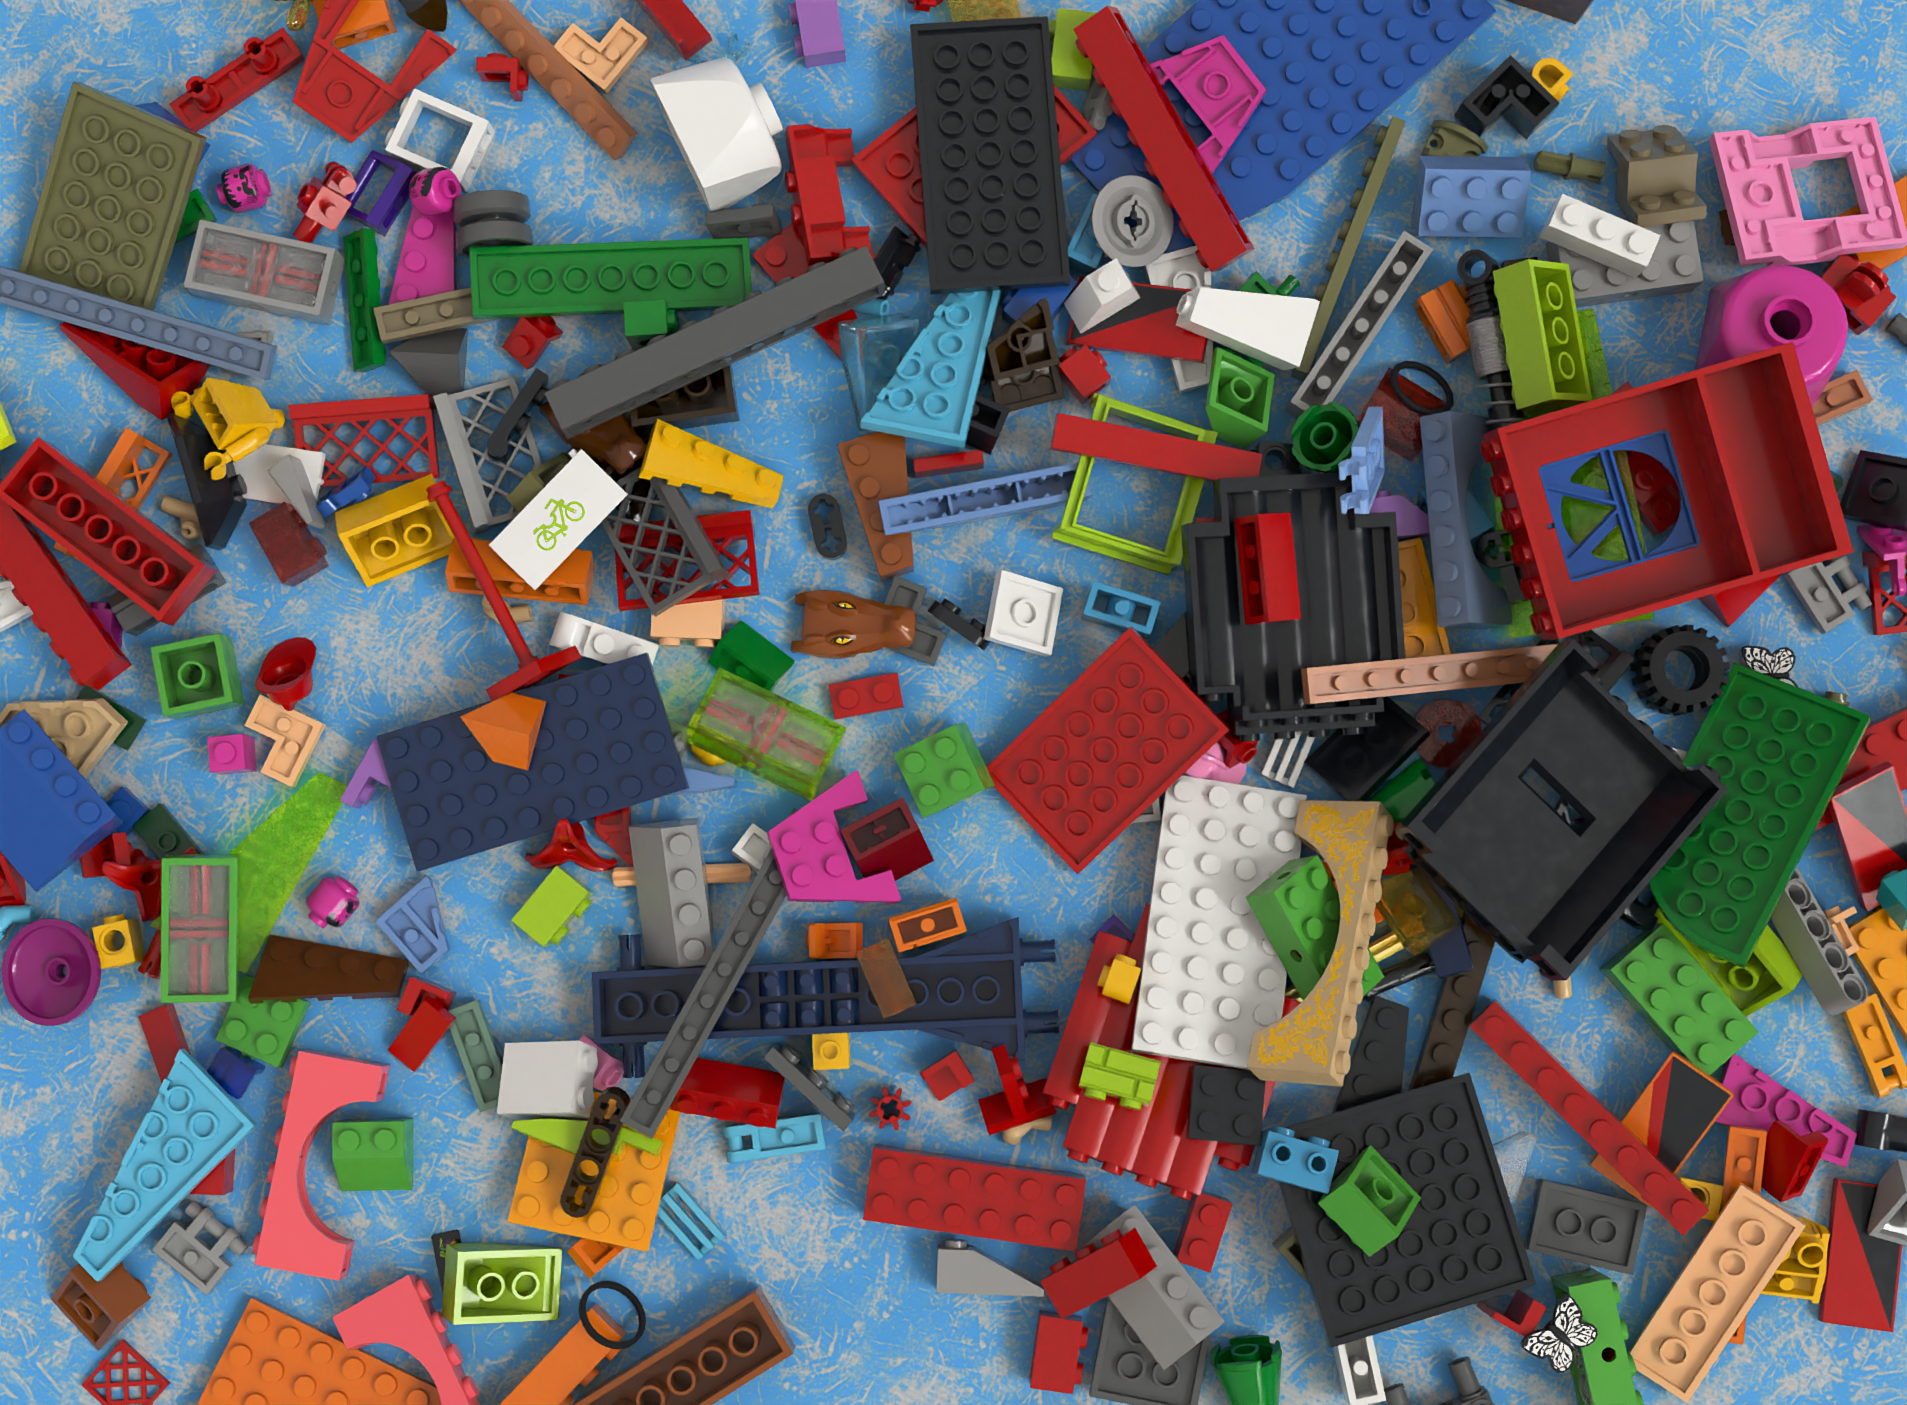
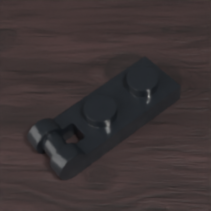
M537 368L488 439L487 453L492 462L501 463L507 459L508 443L515 433L521 435L531 420L528 414L533 406L536 404L540 407L546 399L545 392L550 390L547 387L548 375Z

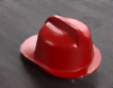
M296 637L285 640L270 650L262 663L259 675L255 681L254 686L257 691L267 694L272 702L282 705L285 710L292 711L296 703L308 696L313 688L311 669L317 649L313 641L307 638Z

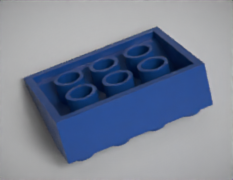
M23 709L0 727V851L33 890L38 892L120 827L123 821L37 722Z

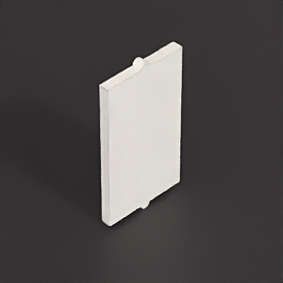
M265 444L238 462H233L236 475L240 474L247 486V494L242 495L243 498L293 506L269 475L268 471L284 456L291 455L301 460L317 501L320 485L324 484L322 473L326 454Z

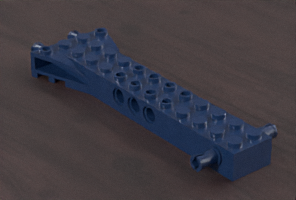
M1016 917L915 957L749 964L707 1039L920 1030L992 1051V1048L1005 1044L1009 1056H1016L1018 1059L1025 1060L1024 1038H1027V1034H1058V1023L1044 1024V1021H1059L1058 1010L1026 1013V1009H1023L1021 966H1024V963L1056 962L1055 952H1040L1041 950L1055 949V940L1023 941L1022 938H1019V917ZM641 934L630 935V948L629 935H618L620 967H616L617 971L592 972L594 1044L619 1043V1046H623V1078L634 1077V1067L635 1078L645 1076L644 1045H647V1042L664 1041L705 969V967L645 969V966H641Z

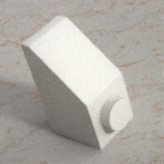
M1115 258L1087 275L1064 302V305L1082 334L1141 297L1125 269Z

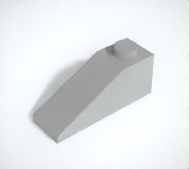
M946 1239L945 1245L938 1244L936 1293L1044 1297V1287L1040 1282L975 1246H967V1240Z

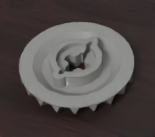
M1133 175L1118 177L1106 183L1107 185L1097 192L1098 196L1091 204L1093 211L1089 219L1092 221L1093 229L1090 233L1095 235L1097 240L1096 246L1104 251L1105 257L1112 260L1117 258L1121 265L1128 266V268L1145 266L1154 262L1167 249L1173 233L1172 209L1164 201L1161 194L1162 190L1150 180ZM1130 213L1131 218L1137 220V226L1132 227L1131 231L1130 226L1124 224V218L1129 217Z

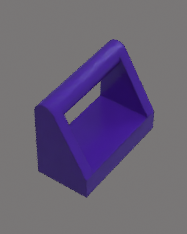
M371 150L354 178L356 182L355 191L346 195L352 202L346 215L385 237L410 197L409 184L412 177L416 174L415 171L402 162ZM381 164L395 173L368 215L353 207Z

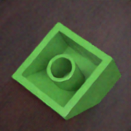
M413 1118L342 1119L333 1122L332 1160L340 1190H412Z
M1369 1145L1331 1183L1329 1194H1323L1318 1204L1325 1210L1328 1217L1333 1219L1349 1235L1353 1243L1370 1257L1400 1235L1421 1197Z

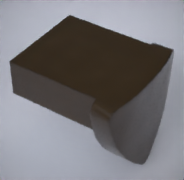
M399 0L401 5L407 10L406 15L412 21L426 29L440 32L445 31L448 15L446 0Z

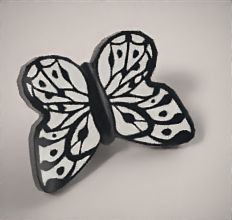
M1748 645L1742 647V656L1750 669L1798 687L1796 682L1789 678V672L1794 667L1796 660L1792 649L1781 647L1771 653L1769 649L1761 646Z
M1564 1294L1556 1303L1553 1320L1549 1321L1544 1329L1535 1330L1524 1336L1520 1345L1525 1351L1539 1359L1548 1357L1551 1368L1557 1373H1564L1573 1363V1350L1576 1347H1585L1593 1343L1598 1333L1597 1328L1593 1324L1581 1321L1583 1315L1580 1307L1570 1295Z

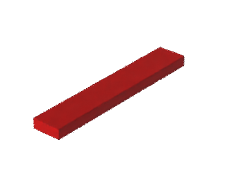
M1062 413L1056 414L1050 445L1052 450L1208 481H1216L1222 478L1259 477L1263 455L1261 453Z

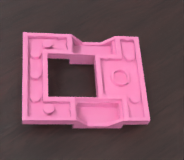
M1876 117L1809 123L1782 135L1758 137L1750 130L1714 133L1710 137L1709 143L1740 265L1767 263L1768 267L1833 261L1838 255L1898 249L1904 248L1907 245V229ZM1846 158L1861 215L1803 220L1790 169L1809 167L1813 161Z

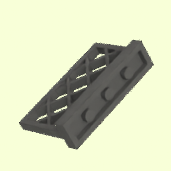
M639 467L616 482L623 490L625 489L628 495L621 502L618 516L608 515L601 524L652 615L656 617L716 580L720 583L731 575L680 487L669 485L666 479L653 476L649 480L651 486L647 498L631 495L634 483L642 479L638 478L641 469ZM656 494L658 495L660 501L654 500ZM629 501L645 504L641 521L625 518ZM652 505L666 509L667 516L663 527L648 523ZM610 521L615 522L614 529H613V527H612ZM672 522L674 523L676 529H671ZM623 524L639 527L634 545L621 543L619 535ZM646 529L662 532L657 550L641 547ZM669 534L682 537L684 542L680 555L664 552ZM625 549L632 551L630 557ZM688 551H690L693 558L687 557ZM639 552L655 556L650 574L637 571L635 564ZM662 558L678 561L673 579L657 576ZM685 563L698 565L703 576L692 583L680 581ZM642 578L648 579L647 585H645ZM655 581L671 584L668 597L656 604L651 596Z

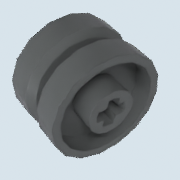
M485 190L464 194L455 198L453 201V220L457 225L461 226L455 233L456 251L458 254L470 258V247L533 245L532 229L529 225L524 224L531 217L527 195L509 190Z

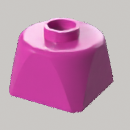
M1768 266L1725 280L1710 289L1695 370L1793 341L1811 406L1813 407L1835 371L1844 351L1848 321L1842 301L1835 290L1824 279L1811 271L1793 266Z

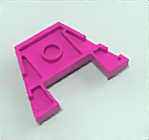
M1224 35L1181 51L1182 53L1163 61L1159 60L1150 64L1162 87L1171 81L1212 133L1211 137L1197 147L1212 175L1267 92Z
M858 771L852 772L768 831L767 837L788 901L885 902L886 904H896L901 901L891 870L856 880L834 812L865 804L868 801Z

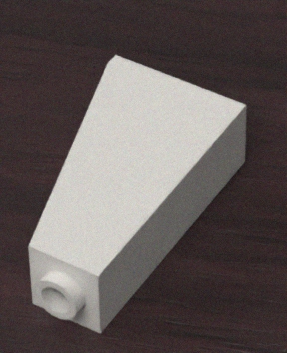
M1200 287L1186 292L1181 297L1177 306V314L1179 316L1176 326L1285 371L1300 367L1320 301L1310 298Z

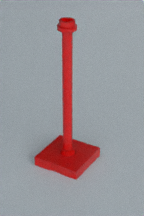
M445 480L426 489L428 501H436L520 661V664L517 665L519 668L517 672L486 689L491 701L511 692L516 693L530 688L581 659L582 657L576 646L538 659L537 655H532L449 497V494L453 492L452 487L448 486Z

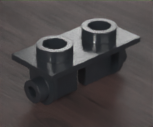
M897 226L893 227L874 259L885 285V294L877 297L879 299L887 300L888 296L894 295V289L904 274L902 272L904 267H908L915 254L921 250L919 246L921 243L920 239L913 234L907 236Z

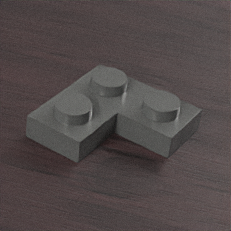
M894 576L884 604L911 608L917 617L927 588ZM916 622V635L911 647H884L934 667L947 633Z

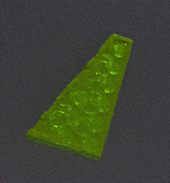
M321 771L317 772L228 853L240 854L239 971L247 974L343 803L340 799L348 785ZM161 914L149 924V926L161 931Z

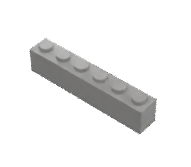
M1405 230L1403 231L1285 411L1298 418L1309 407L1316 404L1318 406L1326 405L1334 400L1433 250L1431 247Z

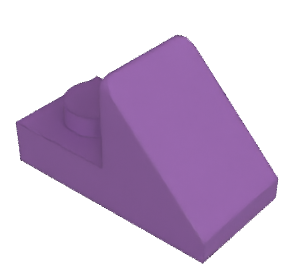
M375 738L340 799L341 802L354 808L360 809L362 804L367 805L376 791V786H374L376 780L391 788L380 747Z

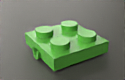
M244 974L239 984V996L236 1002L231 1003L215 1040L241 1051V1055L249 1056L253 1060L257 1058L277 1068L283 1067L311 1002L306 999H297V1002L263 1000V1003L250 1004L248 996L255 977Z

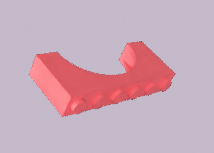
M309 1049L298 1051V1056L293 1057L289 1068V1076L293 1077L291 1090L285 1093L282 1102V1112L286 1113L283 1127L280 1126L278 1128L274 1142L275 1147L278 1148L276 1162L271 1163L267 1175V1182L271 1183L269 1197L264 1198L260 1209V1218L264 1219L262 1231L257 1233L253 1243L252 1252L257 1254L255 1265L338 1281L348 1276L355 1240L345 1238L332 1231L314 1211L306 1188V1160L317 1131L334 1112L353 1102H377L383 1100L390 1069L389 1064Z
M407 1275L332 1317L347 1350L360 1349L373 1343H386L397 1346L413 1355L429 1372L439 1392L441 1405H479L476 1398L479 1395L476 1383L471 1376L468 1375L466 1377L460 1364L463 1362V1356L455 1343H450L445 1332L448 1330L447 1322L439 1310L435 1311L430 1300L433 1297L432 1290L424 1278L420 1279L419 1275Z

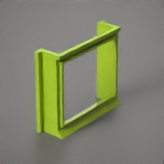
M1093 393L1089 407L1094 408L1091 416L1092 420L1106 422L1107 415L1110 413L1186 439L1215 444L1218 432L1210 431L1097 393ZM1080 455L1061 522L1054 525L1051 539L1167 576L1170 575L1171 568L1181 564L1183 557L1181 526L1193 522L1204 480L1185 476L1163 552L1076 524L1095 458Z

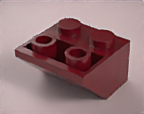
M903 797L840 830L864 878L891 870L896 881L934 861Z

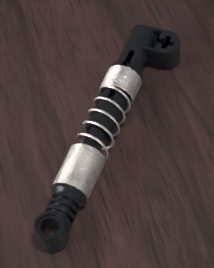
M1476 249L1467 251L1460 257L1457 264V272L1463 281L1464 291H1469L1465 293L1466 299L1469 300L1467 307L1472 308L1468 311L1469 316L1466 319L1467 335H1469V345H1471L1476 379L1488 380L1487 384L1479 385L1478 388L1489 387L1492 401L1482 403L1481 406L1493 405V407L1487 409L1489 420L1485 422V424H1490L1491 431L1527 419H1525L1524 410H1516V404L1511 393L1513 386L1510 369L1506 363V346L1504 334L1500 328L1501 317L1498 299L1494 293L1493 271L1498 270L1499 266L1497 261L1489 254ZM1479 261H1484V273L1480 277L1473 278L1471 275L1472 266ZM1500 530L1483 535L1475 547L1478 561L1490 568H1504L1515 565L1510 552H1499L1498 558L1497 556L1490 555V550L1495 548V544L1510 546L1508 535H1511L1510 531Z

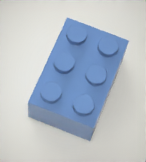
M1419 155L1412 224L1417 235L1522 238L1531 170L1524 158Z

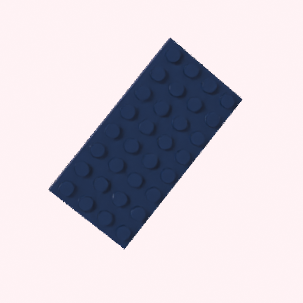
M643 653L517 692L516 694L546 701L529 770L493 762L460 718V716L492 701L376 736L416 871H423L555 830L557 822L563 818L568 819L570 824H575L688 789L687 778L649 653Z

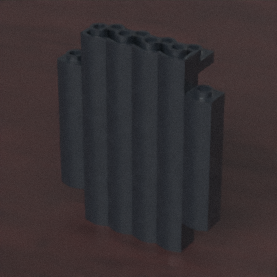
M1339 472L1222 478L1213 481L1215 522L1187 523L1181 526L1191 688L1195 691L1196 695H1201L1204 702L1223 700V693H1227L1228 722L1231 728L1229 735H1239V742L1261 741L1260 734L1273 733L1274 740L1295 738V731H1308V737L1330 736L1329 729L1342 728L1343 735L1364 734V727L1375 726L1374 712H1384L1383 697L1304 704L1301 668L1405 659L1396 512L1355 514L1354 508L1347 510L1346 514H1342L1340 510V497L1343 494L1352 492V475L1346 476L1345 480H1340ZM1291 513L1301 619L1245 625L1235 518L1255 514Z

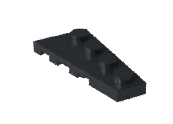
M1375 995V1000L1371 1001L1351 1058L1350 1070L1345 1075L1343 1087L1340 1089L1332 1113L1401 1093L1409 1007Z

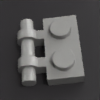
M1846 555L1828 560L1829 564L1827 566L1819 562L1792 570L1784 575L1821 634L1830 631L1855 615L1848 604L1850 601L1853 600L1860 611L1872 605L1871 600L1865 593L1868 591L1863 581L1858 582L1849 567L1851 562ZM1837 574L1846 588L1843 593L1840 592L1833 581L1832 575Z
M192 1201L184 1212L194 1221L189 1227L179 1220L175 1221L152 1251L204 1294L208 1295L233 1266L231 1262L223 1257L227 1249H230L237 1256H241L249 1245L239 1238L240 1233L233 1227L228 1229L214 1217L215 1213L208 1207L203 1209L195 1201ZM203 1229H206L218 1239L213 1248L198 1236Z

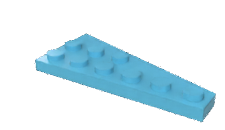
M185 1049L178 1051L174 1059L175 1063L168 1077L163 1080L153 1106L146 1113L120 1163L121 1167L114 1181L110 1183L105 1192L106 1196L96 1216L92 1217L73 1254V1258L97 1282L102 1281L258 1126L244 1109Z

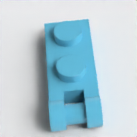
M821 1113L778 1119L776 1129L756 1127L751 1124H736L723 1127L724 1138H728L729 1151L726 1152L728 1163L826 1149ZM752 1135L753 1148H743L742 1136Z

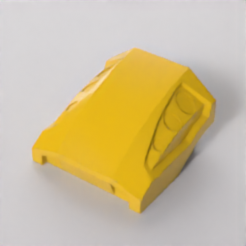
M1795 1216L1805 1222L1806 1226L1761 1294L1810 1299L1811 1303L1819 1304L1826 1276L1827 1249L1830 1233L1826 1226L1805 1217Z

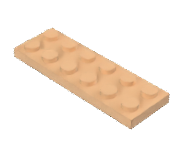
M1740 1182L1627 1352V1354L1632 1355L1636 1370L1688 1403L1805 1228V1222Z

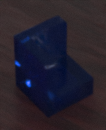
M230 1046L222 1047L219 1049L207 1072L230 1096L240 1099L245 1094L254 1076L263 1073L266 1066L251 1059L249 1056L241 1055L242 1052Z

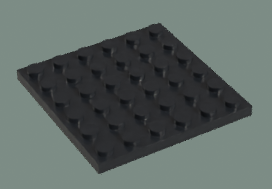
M1470 1073L1284 1127L1295 1131L1294 1138L1308 1141L1309 1136L1322 1138L1330 1141L1329 1148L1339 1151L1332 1182L1365 1148L1371 1145L1421 1197L1400 1235L1369 1257L1360 1247L1353 1243L1349 1235L1333 1219L1328 1217L1325 1210L1318 1204L1323 1193L1278 1181L1328 1347L1333 1348L1536 1285Z

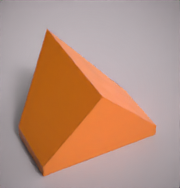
M511 692L460 716V718L493 762L529 770L546 701Z

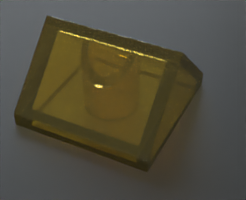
M1419 867L1380 882L1382 895L1380 901L1376 902V908L1402 946L1414 956H1417L1459 925L1457 919Z

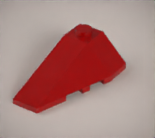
M63 322L60 324V330L136 404L161 420L167 418V414L175 413L171 403L173 394L179 391L187 392L189 395L194 394L193 390L198 388L211 365L71 323Z

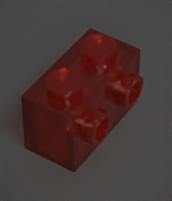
M283 502L249 522L281 583L295 587L329 566L324 557L327 555L325 546L318 537L312 536L307 527L309 525L306 524L293 505Z

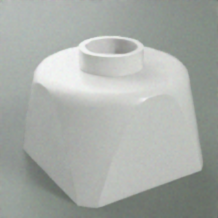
M726 57L715 59L650 79L664 119L710 212L731 207L780 174L782 168L781 160L772 136L783 131L779 117L761 82L749 88L740 70L731 59Z

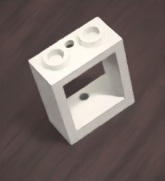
M413 89L410 98L406 97L401 104L399 111L401 117L396 128H391L386 136L385 151L391 158L402 162L418 172L434 167L447 168L405 150L404 147L423 107L471 127L450 170L459 180L461 190L468 192L495 134L494 128L490 121L417 89Z

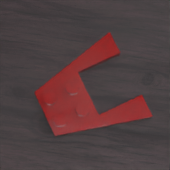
M326 0L292 103L352 143L453 55L457 49L427 29L392 83L388 85L331 45V42L359 0Z

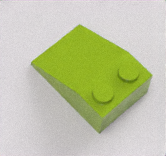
M497 1243L446 1244L442 1316L453 1325L558 1320L562 1248Z

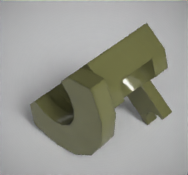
M1434 120L1430 126L1433 131L1420 156L1479 157L1481 153H1486L1488 146L1477 134L1461 125L1444 120ZM1430 143L1435 144L1436 147H1431Z

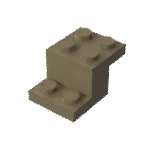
M1659 125L1649 131L1624 130L1619 135L1608 136L1607 150L1618 162L1616 201L1635 225L1649 227L1706 219L1707 205L1695 192L1698 152L1676 127Z

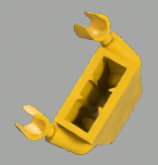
M207 377L202 387L193 390L194 394L189 395L187 392L179 391L174 393L171 398L175 415L184 419L192 416V405H194L218 450H226L223 454L210 452L204 459L205 470L215 466L211 470V479L220 480L225 477L226 464L231 461L236 463L264 446L269 441L273 430L281 429L285 421L283 411L270 408L260 390L255 387L232 383L225 379L219 380Z

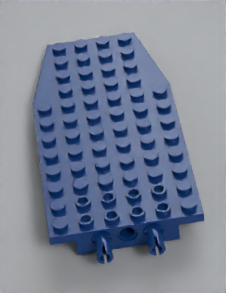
M1199 0L1151 42L1144 55L1149 64L1159 60L1163 61L1182 53L1181 51L1224 35L1267 90L1265 96L1213 173L1216 182L1236 217L1241 221L1291 195L1489 20L1496 10L1487 0ZM1169 81L1163 88L1195 145L1198 147L1211 137L1212 133L1173 83ZM1114 111L1107 117L1104 128L1097 130V136L1071 158L1072 165L1097 192L1107 185L1106 183L1118 177L1128 175L1146 178L1156 184L1161 190L1164 189L1158 178L1154 179L1144 165V160L1147 158L1141 148H1136L1127 135L1129 127L1124 118H1119ZM1175 208L1172 209L1174 222L1171 241L1163 254L1196 246L1192 237L1188 239L1180 229L1178 221L1181 218ZM1131 213L1129 217L1124 218L1125 224H1128L1130 229L1137 226V220L1131 218Z

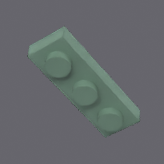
M478 999L451 1009L448 1012L456 1017V1020L450 1026V1031L479 1111L483 1112L498 1106L503 1062L481 1001Z

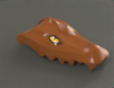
M816 590L795 594V605L804 606L802 641H792V653H802L827 659H844L855 657L859 653L883 650V647H911L915 638L917 619L914 610L911 608L889 606L878 601L861 598L849 592L836 590Z

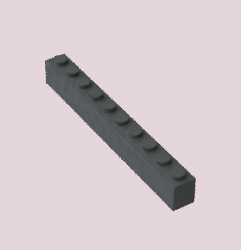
M867 246L860 249L856 247L849 248L843 251L839 258L827 264L826 262L816 263L807 270V273L796 278L793 276L786 277L778 281L774 288L766 292H753L747 295L742 303L733 307L728 305L720 307L711 314V317L700 322L698 320L687 322L679 328L678 332L672 335L654 337L647 343V346L637 351L633 349L626 350L615 357V361L604 366L597 364L587 368L580 377L571 381L570 379L560 380L551 386V390L545 392L546 398L561 430L568 440L884 295V281Z

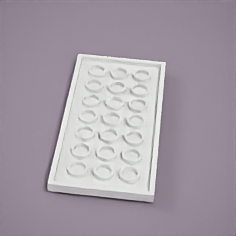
M1183 775L1164 792L1131 1052L1249 1070L1247 1064L1254 1032L1282 1019L1287 971L1245 897L1289 860L1300 858L1302 841L1294 833L1300 800H1306L1307 795Z

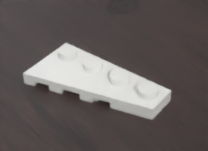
M1197 246L1162 254L1157 260L1144 266L1150 285L1191 290L1200 287L1211 288V271L1209 268L1205 269L1199 262L1195 253L1198 250ZM1207 340L1203 363L1170 359L1179 393L1209 385L1213 357L1212 340Z

